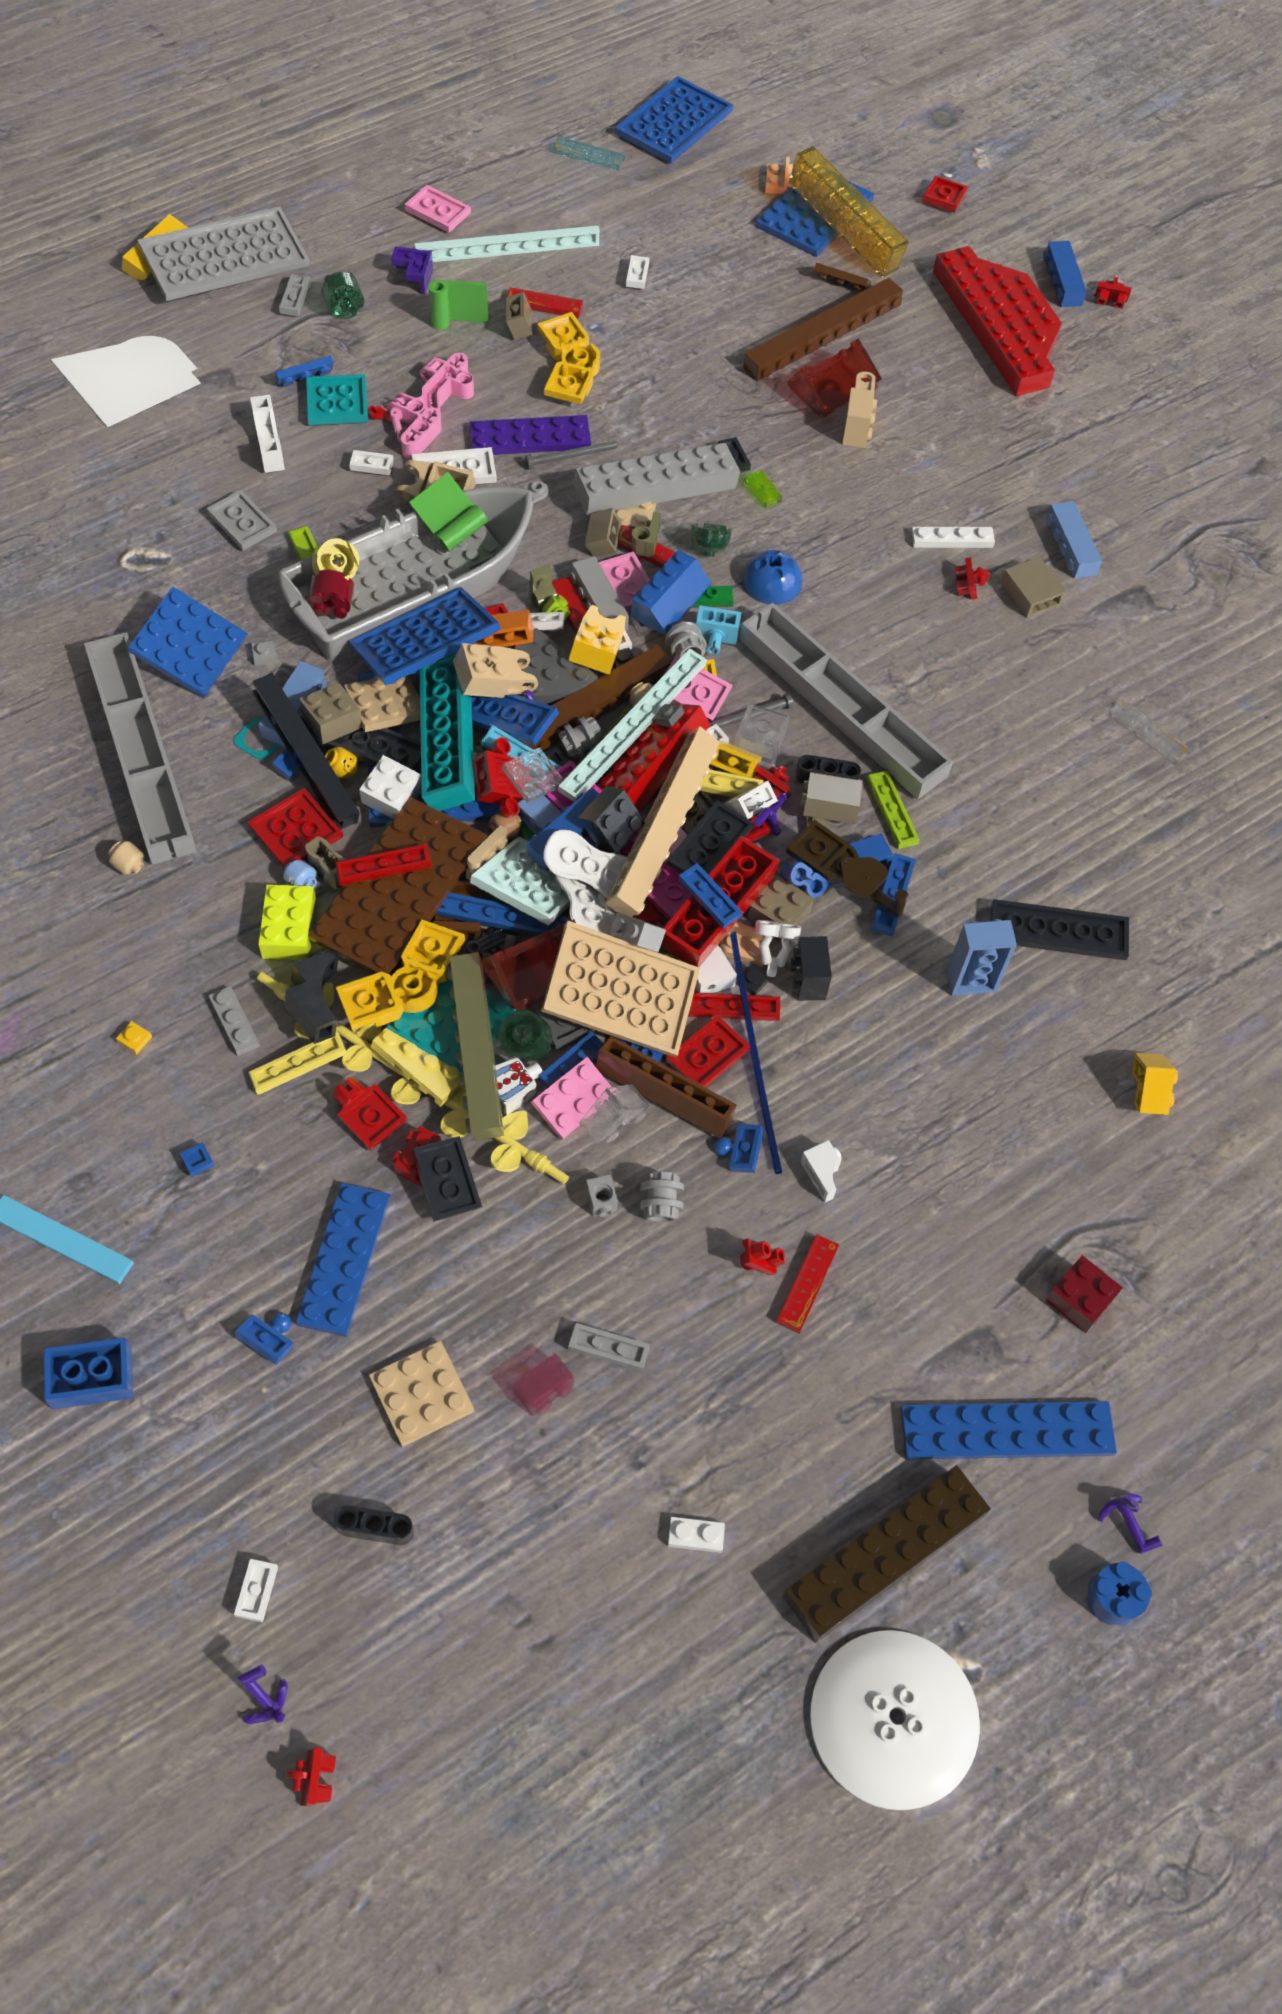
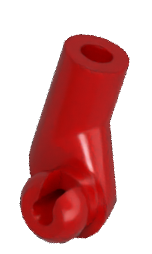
M371 405L368 408L370 418L386 420L392 424L390 411L385 407Z

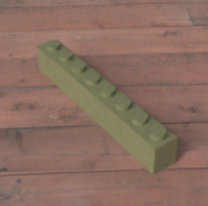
M478 952L450 957L451 966L447 967L449 980H453V987L450 988L451 1000L456 1004V1008L452 1009L454 1022L458 1023L459 1029L455 1030L457 1045L460 1044L461 1052H457L459 1065L463 1066L464 1071L463 1074H460L462 1088H466V1096H463V1105L465 1111L468 1110L469 1118L465 1119L467 1133H472L475 1141L504 1136L483 964Z

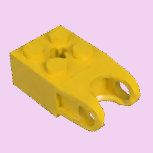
M591 605L584 615L577 632L569 661L610 675L624 634L626 616L619 615L615 619L605 618L600 615L597 606Z

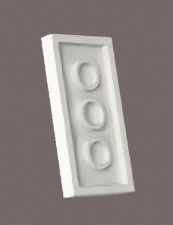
M492 447L412 454V460L431 463L436 461L474 472L475 484L497 482ZM415 476V482H417L419 478Z

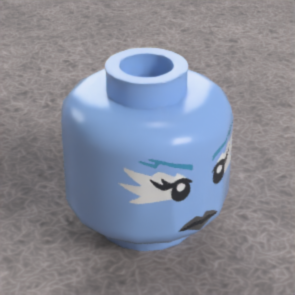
M295 860L285 866L283 880L286 885L315 887L317 884V871L306 862Z

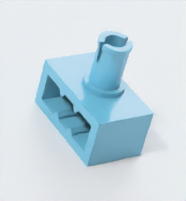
M699 606L696 625L700 628L704 639L709 640L706 649L708 654L712 655V650L715 648L714 655H718L721 642L736 645L741 612Z

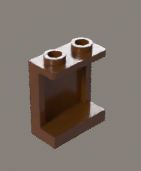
M470 880L458 881L451 893L479 899L484 898V890L470 883ZM435 915L434 924L465 934V941L474 940V936L481 938L482 924Z

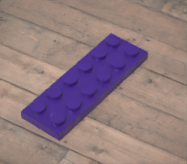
M587 415L470 421L472 449L492 447L493 455L565 451L591 445Z

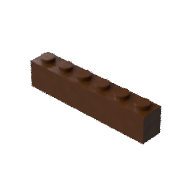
M612 1036L599 1050L595 1066L599 1072L721 1138L731 1124L737 1104Z

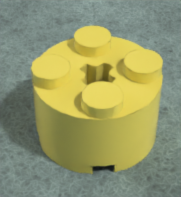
M338 538L326 541L312 555V568L315 575H318L320 570L330 569L344 573L343 577L349 580V577L352 578L355 575L359 566V555L355 547ZM332 560H338L339 563L337 565L333 564Z

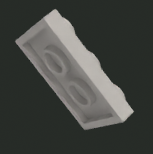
M242 490L207 508L208 515L243 551L277 532L276 525Z

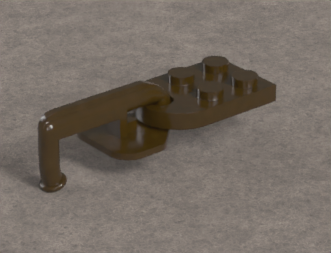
M815 819L787 847V854L797 861L806 864L813 872L818 873L828 882L843 883L844 887L859 898L868 897L895 917H900L903 914L908 892L903 889L896 891V901H894L878 889L887 879L888 870L886 866L873 857H859L853 846Z

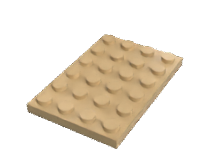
M567 921L541 1011L676 1057L679 1053L700 968Z

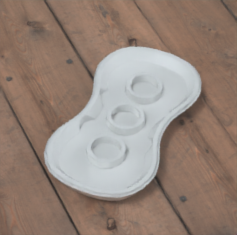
M570 830L555 831L549 837L544 849V861L554 874L563 878L581 880L595 888L606 899L627 859L626 856L607 853L594 848L582 836Z
M555 874L558 884L570 900L571 922L610 935L616 914L605 904V897L591 885L581 880L563 878Z

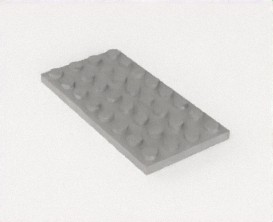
M281 207L138 239V247L166 301L310 266V260Z

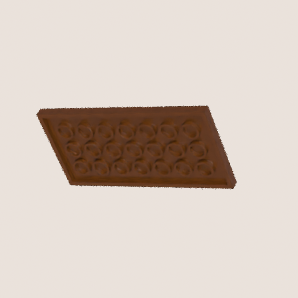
M410 796L366 856L427 844L432 867L344 885L308 934L309 940L328 950H334L339 956L373 974L384 972L392 976L402 962L401 955L421 920L431 921L468 867V857L488 838L487 834Z

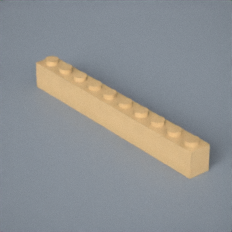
M701 726L687 735L645 820V824L642 826L605 902L606 905L616 912L632 917L633 915H639L644 909L645 898L652 892V884L662 871L660 867L670 854L668 850L678 838L677 831L685 823V815L694 804L693 798L702 787L701 781L710 770L709 764L717 756L718 752L716 750L720 742Z

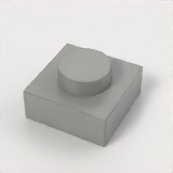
M273 641L252 643L255 665L277 663Z

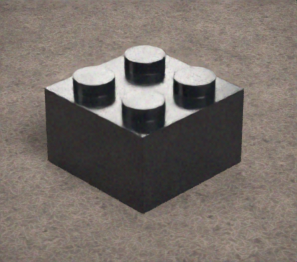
M606 786L578 817L599 850L618 854L645 824V821L625 790Z
M827 936L799 937L797 946L793 947V958H791L790 962L791 972H795L796 977L793 978V992H797L798 1001L826 1000L832 979Z

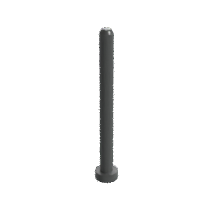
M609 441L532 457L531 454L525 455V462L528 470L534 469V465L616 449L618 442Z
M787 693L783 695V699L710 722L709 724L710 727L717 724L722 728L783 707L790 709L794 707L793 699Z

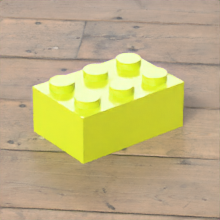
M266 886L259 938L262 959L305 960L310 958L312 941L309 940L308 934L314 926L316 897L313 886Z

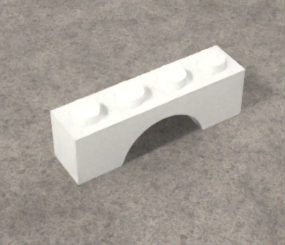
M270 395L250 397L264 471L267 473L285 470Z

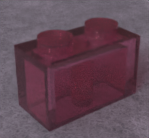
M554 1353L513 1384V1392L529 1413L534 1416L538 1412L542 1414L552 1406L551 1402L559 1396L560 1398L567 1396L573 1390L572 1386H574L575 1377L557 1354Z

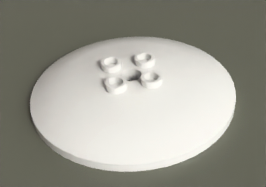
M894 1630L877 1631L861 1635L843 1645L832 1655L821 1670L813 1689L810 1704V1725L818 1755L834 1780L852 1796L867 1804L897 1811L918 1809L930 1805L950 1793L964 1778L973 1762L978 1746L980 1721L972 1687L958 1664L943 1649L923 1637ZM899 1709L903 1712V1724L896 1725L890 1720V1710Z

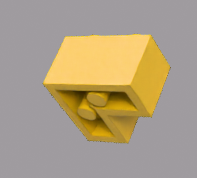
M1135 1052L1132 1076L1137 1081L1134 1106L1140 1113L1169 1115V1109L1174 1104L1172 1090L1173 1084H1176L1178 1080L1177 1070L1163 1054Z

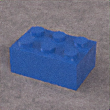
M126 1337L44 1348L45 1401L52 1410L134 1398L132 1347Z

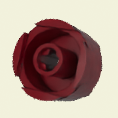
M330 569L320 570L318 575H312L308 604L316 616L326 615L340 619L346 618L347 613L351 609L354 592V582L350 577L348 580L343 577L344 573Z

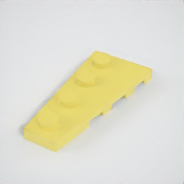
M385 1028L372 1041L371 1048L392 1066L397 1065L402 1069V1074L408 1080L412 1078L416 1081L422 1092L425 1094L430 1093L435 1098L434 1102L440 1107L460 1087V1074L463 1073L459 1072L456 1067L447 1065L436 1056L426 1053L394 1032Z

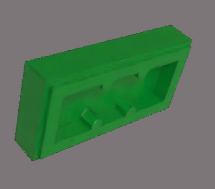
M732 586L708 587L692 608L699 606L733 607Z

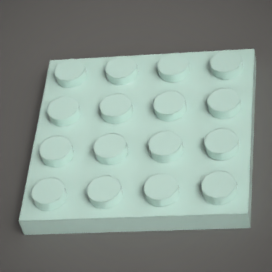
M518 836L472 874L470 883L549 926L571 905L570 900L558 884L555 874L551 870L546 872L527 855L528 841Z

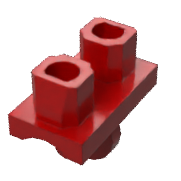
M1114 276L1113 281H1099L1094 294L1096 296V303L1105 305L1108 299L1115 300L1113 306L1122 309L1125 302L1128 301L1132 287L1124 286V283L1118 282L1119 276Z
M971 557L965 558V565L955 567L957 581L967 579L966 581L957 582L959 596L970 594L971 600L978 599L976 584L984 586L990 579V575L982 567H977L974 571Z
M758 765L754 769L756 774L754 778L763 780V782L769 781L776 798L781 793H785L787 799L791 796L789 786L783 783H787L790 779L785 775L786 767L781 765L776 769L771 766L766 771Z
M749 1238L742 1240L745 1251L740 1255V1264L743 1269L747 1271L759 1270L772 1276L777 1274V1266L785 1264L783 1249L779 1247L772 1249L769 1243L765 1241L756 1242Z
M314 1747L313 1750L307 1751L305 1772V1760H296L295 1771L286 1772V1779L294 1780L292 1791L301 1792L303 1781L300 1806L310 1807L331 1801L332 1785L318 1783L320 1772H334L336 1756L323 1753V1748Z

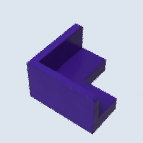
M395 246L391 257V265L406 268V280L421 282V293L426 294L433 272L432 251Z

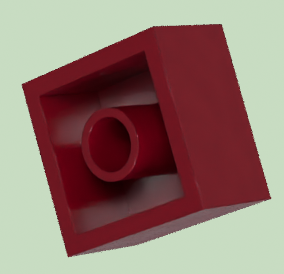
M1081 1255L1052 1289L1045 1301L1083 1332L1087 1333L1123 1287Z

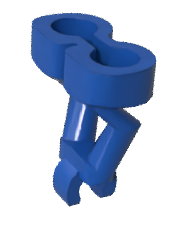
M794 861L791 864L786 863L781 867V873H779L782 879L796 885L801 891L811 897L821 896L828 885L825 878L813 872L810 867L800 861Z

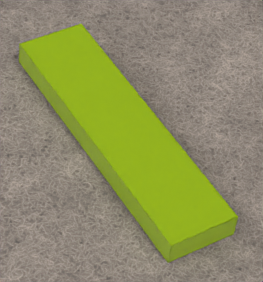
M888 770L867 775L868 785L897 849L918 845L920 839Z

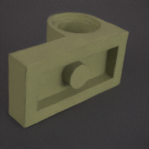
M653 512L652 519L647 521L646 527L638 526L633 529L631 549L635 554L653 558L661 526V513Z
M549 564L530 571L529 598L537 611H541L553 595L557 596L552 585L553 570Z

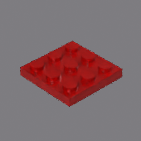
M305 788L248 821L250 829L283 868L295 860L306 861L308 858L305 845L316 837L324 838L330 845L344 837L341 829Z

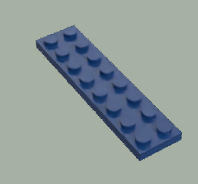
M1109 1401L902 1405L901 1407L906 1460L1114 1456L1117 1453Z

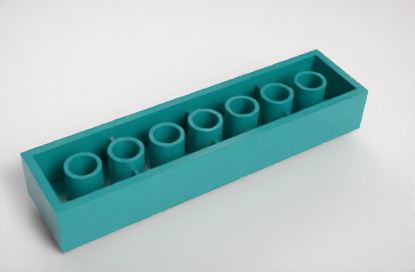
M457 652L420 669L422 798L428 806L439 811L475 801L472 759H474L471 695H463L453 662Z

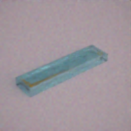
M559 136L552 147V153L615 170H620L625 161V154Z

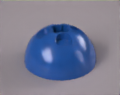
M766 550L756 554L746 564L742 574V585L747 594L765 604H771L772 602L775 605L787 603L793 600L802 589L803 578L801 569L796 560L783 551Z

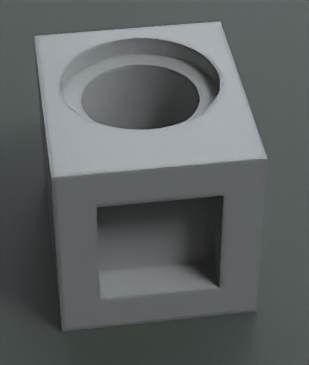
M611 1175L586 1180V1192L593 1217L598 1215L600 1217H607L616 1212L618 1200ZM599 1195H605L608 1197V1199L605 1201H600L596 1197Z

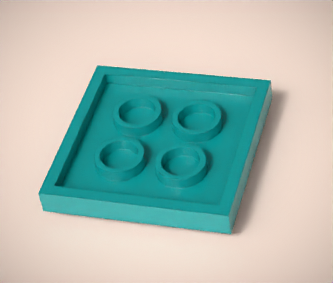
M365 374L306 377L309 425L368 422Z

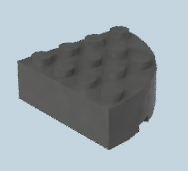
M537 628L533 633V643L514 645L510 648L529 654L531 661L528 667L521 670L537 678L538 686L532 691L534 700L552 706L598 679V676L587 667L569 661L570 654ZM519 659L517 663L523 662L525 659ZM524 683L522 686H529L532 683ZM515 694L526 698L525 694Z

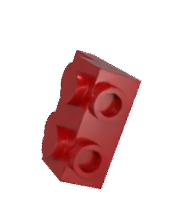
M419 1126L416 1131L412 1129L407 1135V1145L404 1150L399 1149L393 1157L392 1162L394 1163L395 1173L422 1187L411 1150L416 1147L441 1141V1136L422 1126Z

